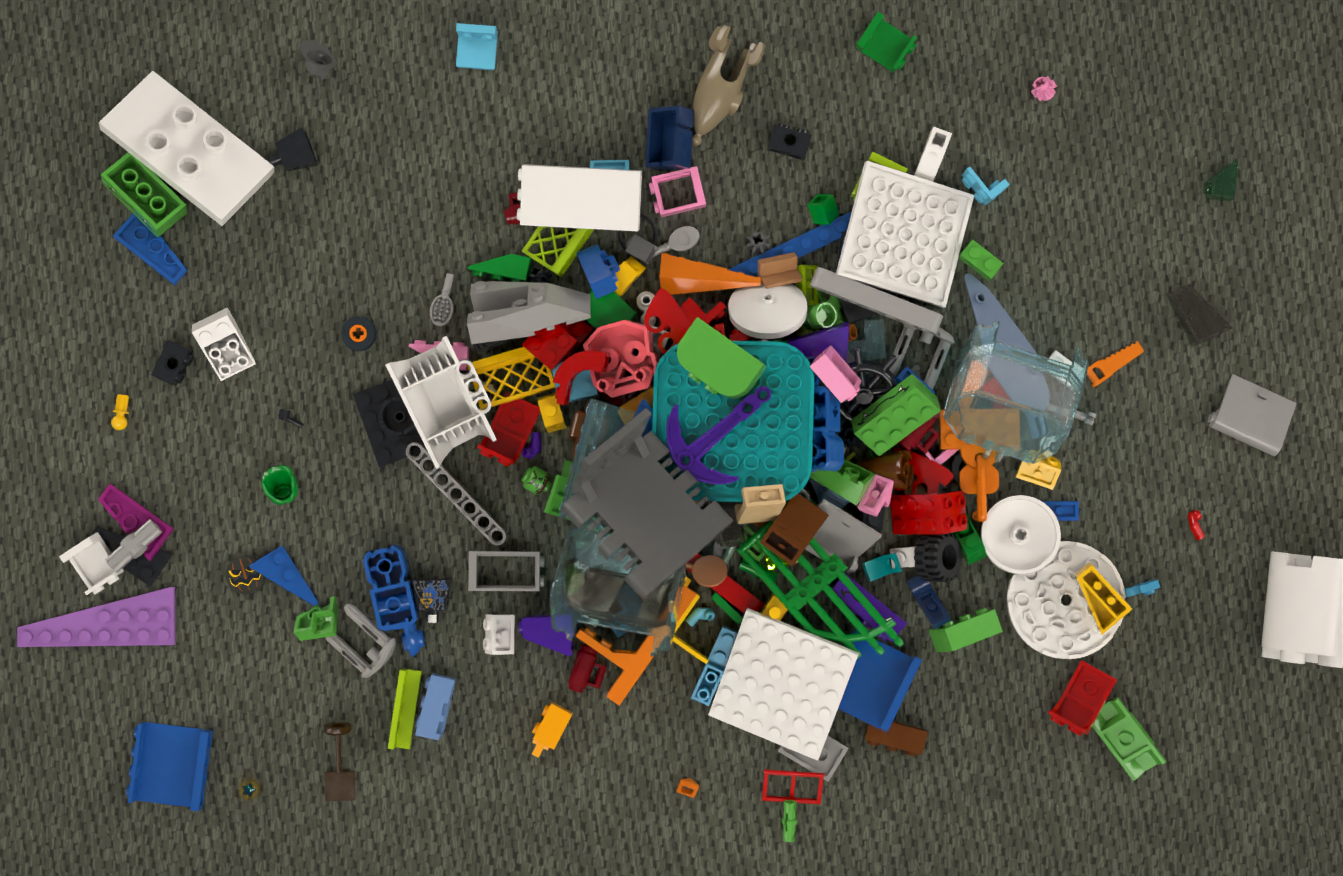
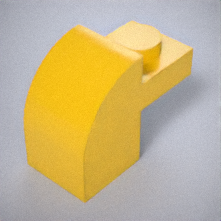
M633 256L624 261L619 266L620 270L615 273L618 281L615 282L617 290L614 292L619 297L629 289L631 284L646 269Z

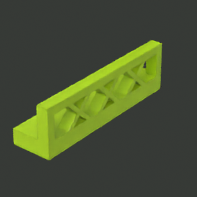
M405 668L399 671L388 749L394 750L396 747L410 749L422 671Z

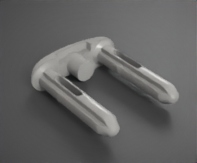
M902 323L904 327L893 352L897 360L889 369L894 377L898 374L913 333L917 329ZM940 327L936 335L923 331L919 341L926 344L931 343L933 336L940 339L924 380L932 390L945 362L951 344H955L953 336ZM906 335V342L904 344L901 354L898 355V351L900 349L904 336ZM943 350V354L939 361L937 369H935L934 367L937 362L940 351Z
M346 604L344 606L346 614L382 647V650L379 651L374 646L368 651L366 655L373 661L372 664H369L339 635L336 634V636L325 638L362 673V678H368L388 662L396 647L395 638H389L382 630L378 629V626L357 607Z

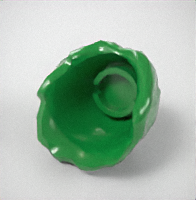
M284 465L273 466L264 472L261 485L266 496L277 505L291 503L298 495V486L290 467Z

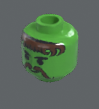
M538 466L528 467L521 478L523 487L535 495L541 494L542 491L546 493L551 486L549 481L550 474Z

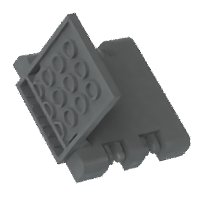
M647 408L583 460L571 489L574 495L561 508L579 530L594 517L596 519L587 527L588 530H594L599 524L605 528L597 534L596 538L599 541L608 533L610 534L597 548L606 560L623 548L624 550L615 559L617 562L621 561L627 554L632 558L623 567L625 571H628L637 563L638 566L625 578V581L642 600L653 593L734 521L716 500L703 510L701 507L708 502L709 499L707 497L702 498L697 504L692 500L693 497L699 494L700 489L697 487L687 494L698 482L688 470L674 480L673 478L682 470L677 467L670 474L665 470L672 464L673 460L668 458L660 465L659 462L669 455L670 450L652 431L642 437V433L652 415Z

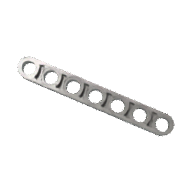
M816 268L810 286L817 290L933 335L937 334L943 316L939 313L847 277L837 275V273L824 268Z
M412 442L406 448L407 457L492 544L501 545L504 543L507 533L502 525L442 464L437 469L434 466L433 470H427L424 467V462L426 460L432 461L422 443ZM412 446L420 448L421 453L419 456L411 454L410 449ZM445 474L448 477V483H439L438 476ZM452 489H460L462 496L454 498L451 494ZM468 502L473 503L476 506V510L474 512L466 511L465 504ZM487 517L489 525L481 526L478 521L479 518ZM497 530L501 531L503 538L495 540L492 537V533Z

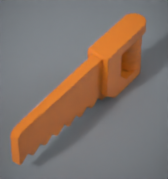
M1136 341L1130 347L1126 346L1120 352L1117 351L1115 355L1111 354L1105 360H1098L1084 369L1087 373L1086 375L1093 383L1092 387H1096L1112 376L1118 369L1142 354L1144 349ZM1094 367L1099 368L1104 375L1101 379L1094 373Z

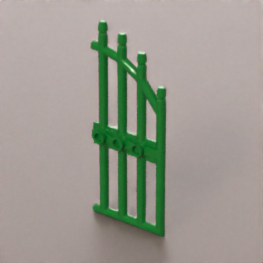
M768 521L736 549L806 632L823 639L842 642L846 648L859 653L857 659L862 654L855 648L852 642L866 640L879 655H882L885 651L874 637L883 632L893 639L897 646L901 647L904 644L903 640L897 636V633L892 628L896 625V622L892 618L886 622L844 573L848 567L836 553L829 556L815 538L812 539L809 545L824 562L814 569L807 559L801 555L798 562L809 574L801 582L775 553L760 543L762 537L767 533L774 521ZM755 543L794 586L786 595L747 551ZM838 577L879 626L868 631L828 584ZM823 590L859 633L845 635L813 597ZM808 603L832 632L814 629L800 613L799 609Z

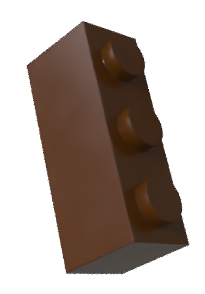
M893 721L888 733L867 723L863 738L867 740L869 745L877 747L879 744L886 745L888 750L897 752L898 749L905 750V754L916 757L917 754H923L928 732L924 729Z

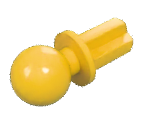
M117 395L115 410H113V412H116V416L111 420V425L115 430H123L127 426V419L124 417L125 414H129L127 412L129 396Z

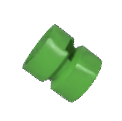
M827 302L808 305L807 316L802 325L808 330L832 327L837 319L834 306Z

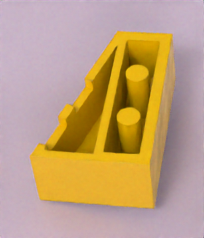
M1090 561L1075 574L1102 635L1132 610L1131 606Z

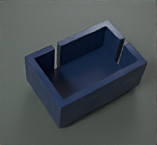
M682 106L649 109L645 167L658 171L690 169L693 133L690 131V128H693L694 110Z

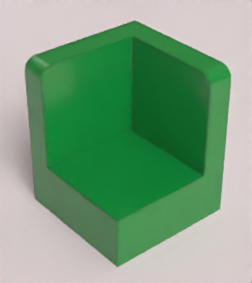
M817 194L807 204L814 224L830 225L839 216L834 195Z

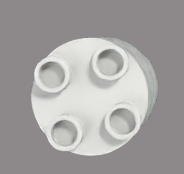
M1271 552L1261 644L1262 657L1280 659V661L1305 664V662H1311L1322 666L1343 668V559L1314 556L1313 560H1311V556Z

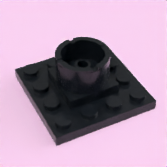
M393 380L353 394L379 467L407 458L406 448L412 442H420L424 445ZM402 413L404 417L402 420H399L398 415ZM412 446L410 452L412 455L421 453V450L418 446Z

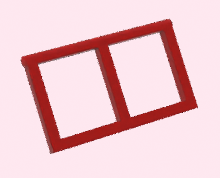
M764 769L762 801L784 802L785 800H794L796 803L821 804L823 778L825 775L824 773ZM768 774L792 776L790 797L766 796ZM796 776L819 778L817 799L794 798Z

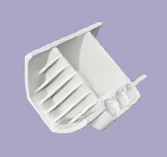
M444 336L436 347L415 357L385 364L436 469L440 467L444 458L454 447L477 435L486 436L492 441L497 440L485 416V413L491 409L489 397L471 361L468 359L458 361L447 336ZM461 364H468L470 371L466 374L459 371ZM470 382H477L479 388L476 391H470L468 389ZM480 399L486 400V408H477V401Z

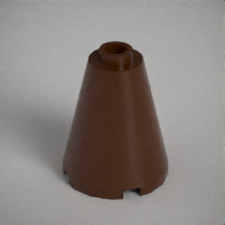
M907 450L864 459L858 464V466L879 476L893 480L894 488L907 490V486L912 484L913 465H909V460H912V456Z

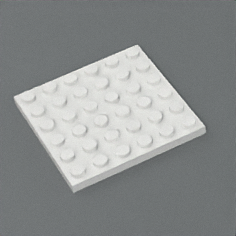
M866 161L836 271L837 275L945 308L974 195Z
M748 608L708 715L818 761L859 653Z

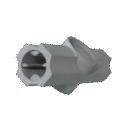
M149 519L135 533L126 536L121 541V546L112 552L105 561L115 572H119L132 559L138 558L147 550V546L162 533L161 529Z

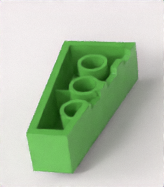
M844 459V463L838 471L817 470L816 472H811L810 478L857 505L866 493L875 473Z

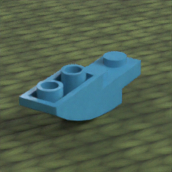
M725 625L722 626L708 656L709 661L704 665L691 699L709 706L723 676L738 631Z

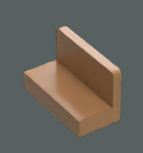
M795 252L758 260V277H761L763 286L768 289L802 281V276L797 270V255Z

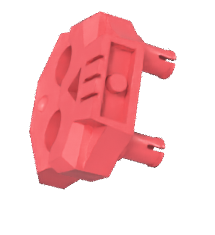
M623 320L601 326L583 344L585 351L598 350L610 353L611 362L608 363L607 372L601 373L590 370L593 385L600 392H605L612 398L651 387L655 369L660 358L658 352L653 349L652 333L648 331L645 325L631 320ZM635 348L639 351V354L637 356H635L633 353V350ZM626 370L633 375L624 378Z

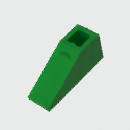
M508 254L470 265L468 270H473L472 275L484 277L485 272L492 274L491 279L503 281L504 276L511 279L510 282H527L531 258Z
M966 513V530L953 532L961 545L960 549L967 564L970 565L985 558L986 552L980 537Z

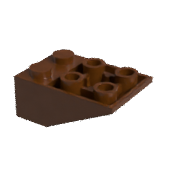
M798 493L789 501L760 543L793 566L829 515Z

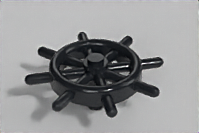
M856 346L853 349L855 361L848 365L857 373L862 382L859 386L860 390L854 397L855 399L848 407L843 402H840V428L846 420L851 422L854 417L860 414L855 412L860 404L863 405L864 411L870 406V402L874 403L879 399L876 395H884L898 385L894 375L889 370L897 360L895 355H891L882 365L878 362L863 360L860 347ZM865 372L874 373L875 375L871 378V376L869 374H865ZM881 379L888 385L874 388Z

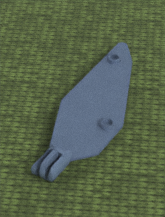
M965 274L964 281L989 368L1024 414L1031 440L1049 437L1050 432L1044 411L1051 397V392L1041 358L990 290L972 274Z

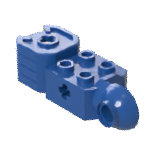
M813 356L807 358L810 365L815 359ZM813 371L815 389L813 463L811 472H816L817 470L838 471L844 463V442L835 433L840 432V401L829 388L819 387L820 378Z
M396 544L392 545L391 548L386 547L376 551L369 550L364 556L363 564L367 581L373 586V589L370 590L378 629L388 631L404 628L405 633L401 634L405 651H409L411 657H413L420 651L421 647H425V640L422 630H417L415 623L419 619V613L411 580L406 581L409 567L405 550ZM385 560L390 563L389 571L382 567Z

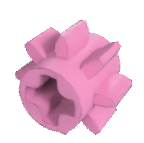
M1049 76L1039 77L1032 84L1034 89L1031 92L1039 101H1047L1056 93L1054 88L1057 85L1054 80H1050Z

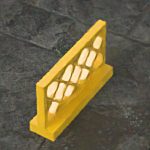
M524 347L471 362L477 375L485 374L489 376L483 387L485 391L495 395L491 401V407L556 388L555 383H553L551 370L544 364L541 369L532 366L531 364L536 357ZM518 363L527 366L522 375L512 371ZM501 368L508 371L503 381L494 377L496 371ZM529 368L539 372L534 382L525 377ZM511 373L520 377L515 387L506 383ZM541 374L549 377L550 385L541 386L537 384ZM492 379L501 383L496 393L487 388ZM522 380L532 384L529 391L523 392L518 389ZM472 381L476 391L479 388V384ZM504 385L513 389L510 397L504 398L499 395ZM482 399L478 400L480 409L486 408L487 403L483 404Z

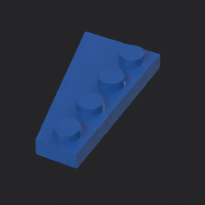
M134 214L113 235L114 239L174 286L186 274V268L161 236L157 238Z

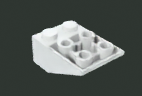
M228 308L192 325L193 336L221 381L256 364Z

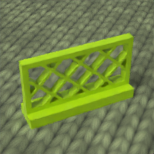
M538 226L522 252L562 278L577 256L576 253L581 250L594 229L577 228L576 231L568 233V229L564 227L565 234L555 236L554 227H550L552 237L542 239L540 232L543 228H547V226ZM566 237L567 245L564 248L557 249L556 239ZM553 240L555 250L544 252L543 242ZM540 243L541 253L532 254L528 251L532 244ZM555 253L556 261L551 266L546 263L545 255Z

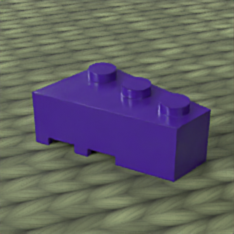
M849 322L789 338L788 344L797 348L806 358L811 356L816 358L831 345L847 363Z

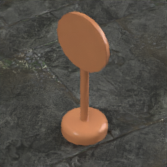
M713 555L699 558L694 565L686 563L682 566L692 569L694 580L704 587L718 586L727 577L728 569L726 563L721 558Z

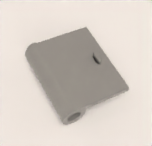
M1232 374L1220 408L1216 412L1213 411L1208 418L1209 427L1275 457L1282 448L1297 403Z
M823 499L816 506L829 516L814 538L829 556L836 553L848 567L844 573L849 575L857 570L858 557L878 541L882 534ZM808 545L805 550L821 559L814 549Z

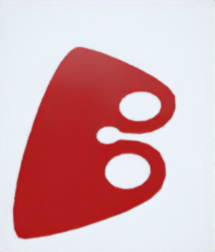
M663 288L659 289L646 311L644 324L648 331L652 333H660L664 330L665 326H670L671 331L663 333L658 339L659 350L665 354L668 350L663 348L662 341L665 338H671L674 345L678 344L690 328L684 312L670 293ZM652 316L659 317L661 320L660 327L656 329L651 328L649 319Z
M894 448L893 452H897V451H901V450H905V449ZM909 451L912 456V460H909V465H913V474L917 475V480L913 482L911 488L912 494H917L916 487L920 483L927 485L928 492L926 494H936L939 491V482L946 486L953 479V473L944 466Z

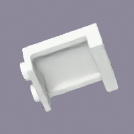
M98 532L59 556L63 563L69 560L88 587V590L84 592L86 595L91 592L95 595L105 589L103 586L105 583L111 585L119 580L118 575L124 572L123 569L115 572L105 561L112 553Z

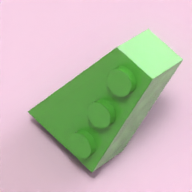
M987 607L976 610L974 615L966 614L960 616L959 620H951L936 629H930L929 633L936 652L955 651L1003 632L995 609L987 610Z

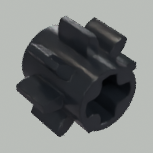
M534 266L528 273L530 277L527 278V281L532 283H550L549 278L552 277V274L545 266Z
M848 424V429L842 431L844 437L842 440L843 442H848L847 447L852 448L853 445L860 448V444L863 441L853 434V427Z

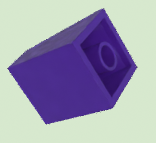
M572 613L524 616L519 622V634H523L524 639L567 656H572L574 653Z

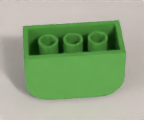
M698 317L677 347L678 360L690 372L688 374L690 378L699 384L702 381L705 382L706 385L704 387L713 394L717 395L720 393L730 399H739L746 396L767 369L761 361Z

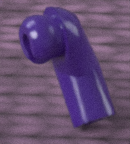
M541 432L531 433L532 443L522 450L524 458H534L541 451Z

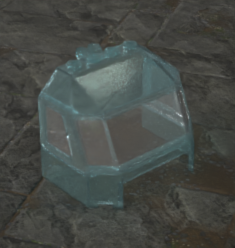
M1000 321L993 322L992 326L984 327L983 324L975 325L957 359L943 414L946 422L958 439L968 444L983 447L985 449L984 458L988 459L991 451H996V462H1000L1004 455L1020 459L1025 463L1034 464L1056 454L1069 436L1084 388L1089 362L1086 358L1082 359L1080 350L1077 347L1074 351L1072 364L1068 365L996 341Z

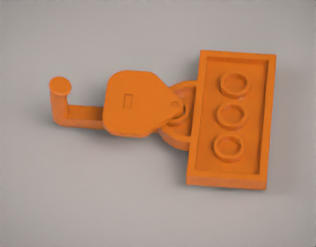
M1019 409L941 410L939 412L940 450H960L961 457L967 465L959 473V486L966 494H977V510L973 512L972 518L975 521L984 522L987 519L986 494L996 492L999 487V472L992 464L999 457L1000 449L1020 448Z

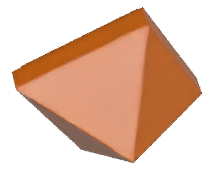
M691 778L681 779L676 792L695 798L699 785ZM682 786L693 789V791L682 788Z

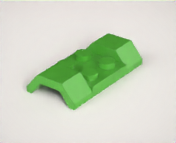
M1117 697L1106 701L1092 727L1131 779L1134 781L1153 766L1166 763L1164 757L1155 747L1153 740L1121 700Z

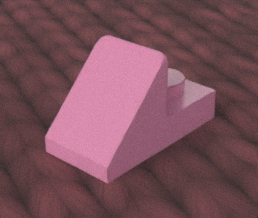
M875 474L858 505V509L877 517L882 506L889 507L894 481Z

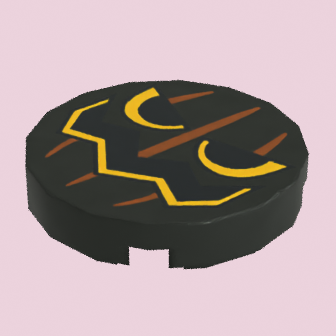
M239 556L233 559L227 566L225 573L226 581L229 587L236 593L251 594L259 590L265 580V576L250 569L249 565L258 560L253 556Z

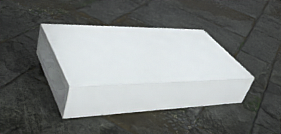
M524 164L522 169L518 171V180L521 181V189H518V200H521V208L517 209V220H520V225L622 231L640 230L642 170Z

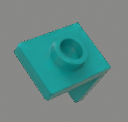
M896 553L883 555L862 563L868 582L902 571ZM890 558L894 561L895 568L891 567Z

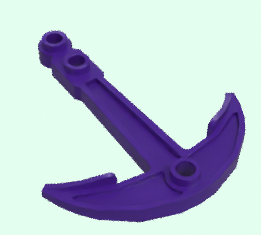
M765 386L758 387L755 394L746 397L734 408L733 412L689 446L681 436L683 431L679 420V405L675 404L669 415L666 429L667 445L678 467L683 472L688 470L696 480L719 485L738 481V476L726 475L713 468L709 469L700 459L741 421H746L759 410L762 403L768 402L772 396L770 389ZM762 391L767 392V397L764 399L760 397ZM750 404L752 406V409L749 412L745 411L744 409L745 405ZM685 456H688L690 458V462L688 464H685L683 462V458Z

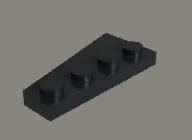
M99 526L90 535L92 536L98 532L111 553L121 546L120 543L125 538L123 535ZM159 549L151 561L143 553L138 558L132 559L123 569L148 586H152L173 556L172 553Z

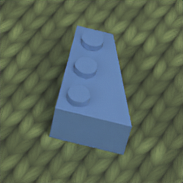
M435 673L431 674V677H427L425 684L427 692L421 701L420 708H422V711L416 723V736L439 740L443 736L456 678Z

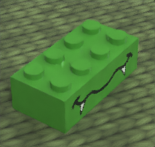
M129 152L101 174L102 183L157 238L187 214L186 204L152 170Z
M911 374L854 417L851 422L854 434L880 456L939 413L941 409L937 396Z

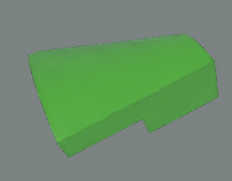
M335 596L329 598V605L320 608L317 604L308 612H303L296 617L293 633L300 641L336 636L338 606Z

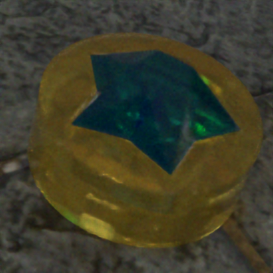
M252 779L245 780L239 787L240 796L246 800L254 799L260 791L259 784Z

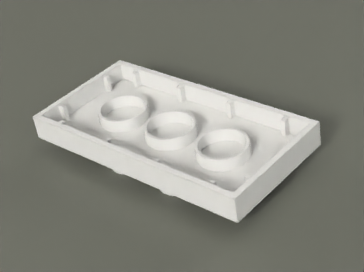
M154 71L144 78L99 122L102 132L221 226L274 173L273 165Z

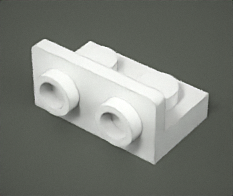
M486 614V619L483 621V628L485 630L483 649L486 654H514L515 615Z

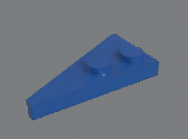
M283 546L249 565L253 571L255 570L268 580L297 595L305 602L313 606L319 604Z

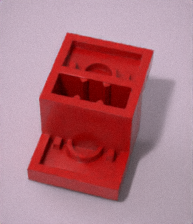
M691 298L680 306L689 321L690 327L697 317L710 326L714 321L718 323L726 314L724 312L726 306L721 301L707 314ZM665 326L664 331H671L670 326Z
M583 320L569 325L563 322L554 325L555 329L547 331V328L535 331V335L529 336L522 346L553 371L564 357L569 358L592 333L593 329Z

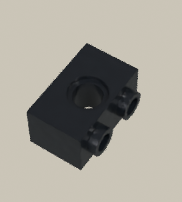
M774 124L767 150L804 161L812 135L803 129H797V131L789 129L790 126L786 124ZM786 137H792L795 140V143L793 145H787L784 139Z
M168 340L151 375L174 386H177L178 383L181 384L185 378V373L183 372L186 366H190L193 361V351ZM173 359L178 361V366L175 369L171 368V361Z

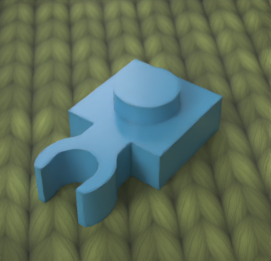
M1153 579L1125 588V597L1134 596L1139 593H1143L1144 596L1153 594L1155 589L1160 588L1159 582Z

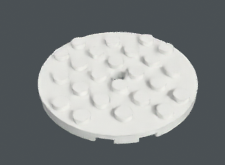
M1060 541L1056 555L1044 568L1029 574H1012L1007 589L1008 614L1017 634L1027 645L1050 657L1076 659L1098 651L1113 638L1123 618L1102 635L1075 576L1090 561L1125 600V589L1120 574L1104 554L1082 543ZM1068 594L1071 597V602L1065 606L1061 603V598L1063 595Z

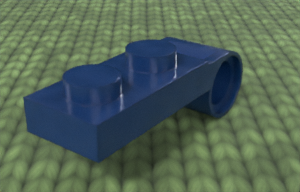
M918 574L906 580V583L912 590V595L933 629L951 621L949 614L931 587L930 582L922 580Z

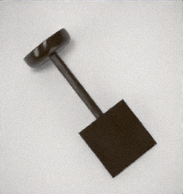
M332 722L324 725V733L336 738L337 772H325L326 801L355 800V771H342L340 735L348 734L351 731V723Z

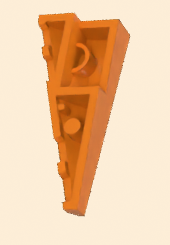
M668 253L661 254L660 284L661 288L669 292L670 295L761 286L762 284L761 277L745 275L742 272L730 271L727 268L700 261L687 260L684 257L668 255Z

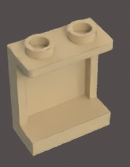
M783 485L742 488L743 503L735 505L737 523L775 521L786 504Z

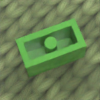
M973 239L958 257L987 281L991 280L1004 264Z

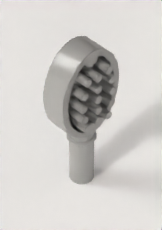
M691 226L678 228L670 235L667 243L658 246L653 257L671 249L682 252L693 248L700 239L699 231Z
M446 274L442 294L433 300L430 307V318L437 326H445L453 316L454 304L449 297L454 278L453 274Z

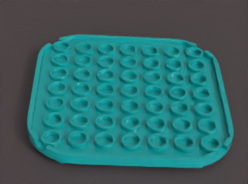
M732 341L761 361L767 369L746 396L739 399H730L720 393L717 395L713 394L704 387L706 385L705 382L702 381L699 384L688 376L690 372L678 360V344L671 347L661 357L655 369L652 432L668 449L666 427L669 415L675 404L679 405V420L683 431L681 436L689 446L733 412L734 408L746 397L755 394L758 387L765 386L772 393L771 399L768 402L762 403L759 410L746 421H741L700 459L709 469L713 468L726 475L738 476L739 480L719 485L698 481L687 492L689 494L697 487L700 489L699 494L693 497L692 500L700 501L702 498L707 497L708 501L743 502L742 488L778 484L783 485L785 501L796 496L807 484L813 463L815 380L813 370L810 368V363L804 354L797 348L782 342ZM762 391L760 397L762 399L766 398L767 392ZM750 404L745 405V411H751L752 406ZM671 452L667 457H665L661 462H659L660 465L668 458H671L673 460ZM685 456L683 458V462L685 464H688L690 462V458L688 456ZM673 460L672 464L665 470L670 474L678 465ZM681 471V472H680L677 476H675L673 479L675 480L676 478H678V477H679L682 473H684V472Z

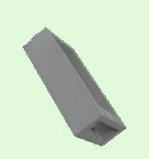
M469 551L468 591H540L541 587H544V575H541V567H544L545 557L541 556V551ZM478 556L535 557V586L478 585Z

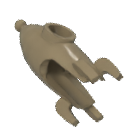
M723 25L722 28L717 26L709 40V47L714 51V54L701 76L693 100V126L696 132L692 136V145L699 146L702 143L701 136L714 129L727 115L733 116L736 113L743 98V91L740 89L745 79L747 68L759 64L764 53L765 44L759 42L758 45L752 43L748 50L743 49L728 81L724 80L720 69L731 39L727 38L731 28Z

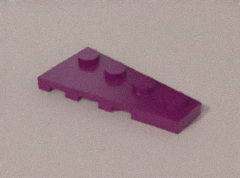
M112 484L107 486L98 499L128 535L135 533L149 519L159 526L162 533L147 546V550L144 552V556L149 561L153 559L174 530L170 525Z

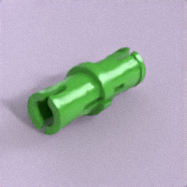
M794 800L784 801L782 824L783 841L785 842L795 841L797 818L796 801Z

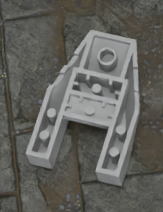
M479 281L471 284L470 295L474 312L469 313L467 317L471 344L529 337L535 335V331L547 328V331L555 329L554 325L563 322L569 325L591 318L590 294L550 283Z

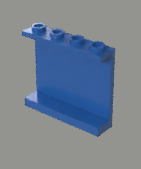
M866 640L852 642L855 648L861 652L862 656L856 660L838 709L888 733L922 659L912 658L879 641L878 644L885 651L882 655H879Z
M150 722L139 723L134 730L136 743L131 751L133 765L129 769L131 781L126 790L128 803L144 801L191 807V811L201 810L203 808L213 730Z

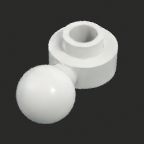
M648 291L640 293L637 297V307L644 312L641 316V323L645 325L644 317L654 298V294ZM648 298L650 302L645 304L643 299ZM655 316L649 319L651 327L656 323Z

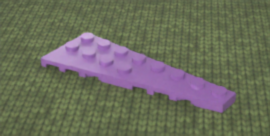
M175 587L153 591L17 627V647L175 645Z

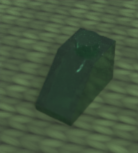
M1239 160L1229 163L1205 183L1204 194H1207L1206 199L1226 202L1234 200Z

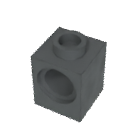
M634 234L633 238L630 237L625 246L627 248L625 251L648 265L658 249L657 246Z

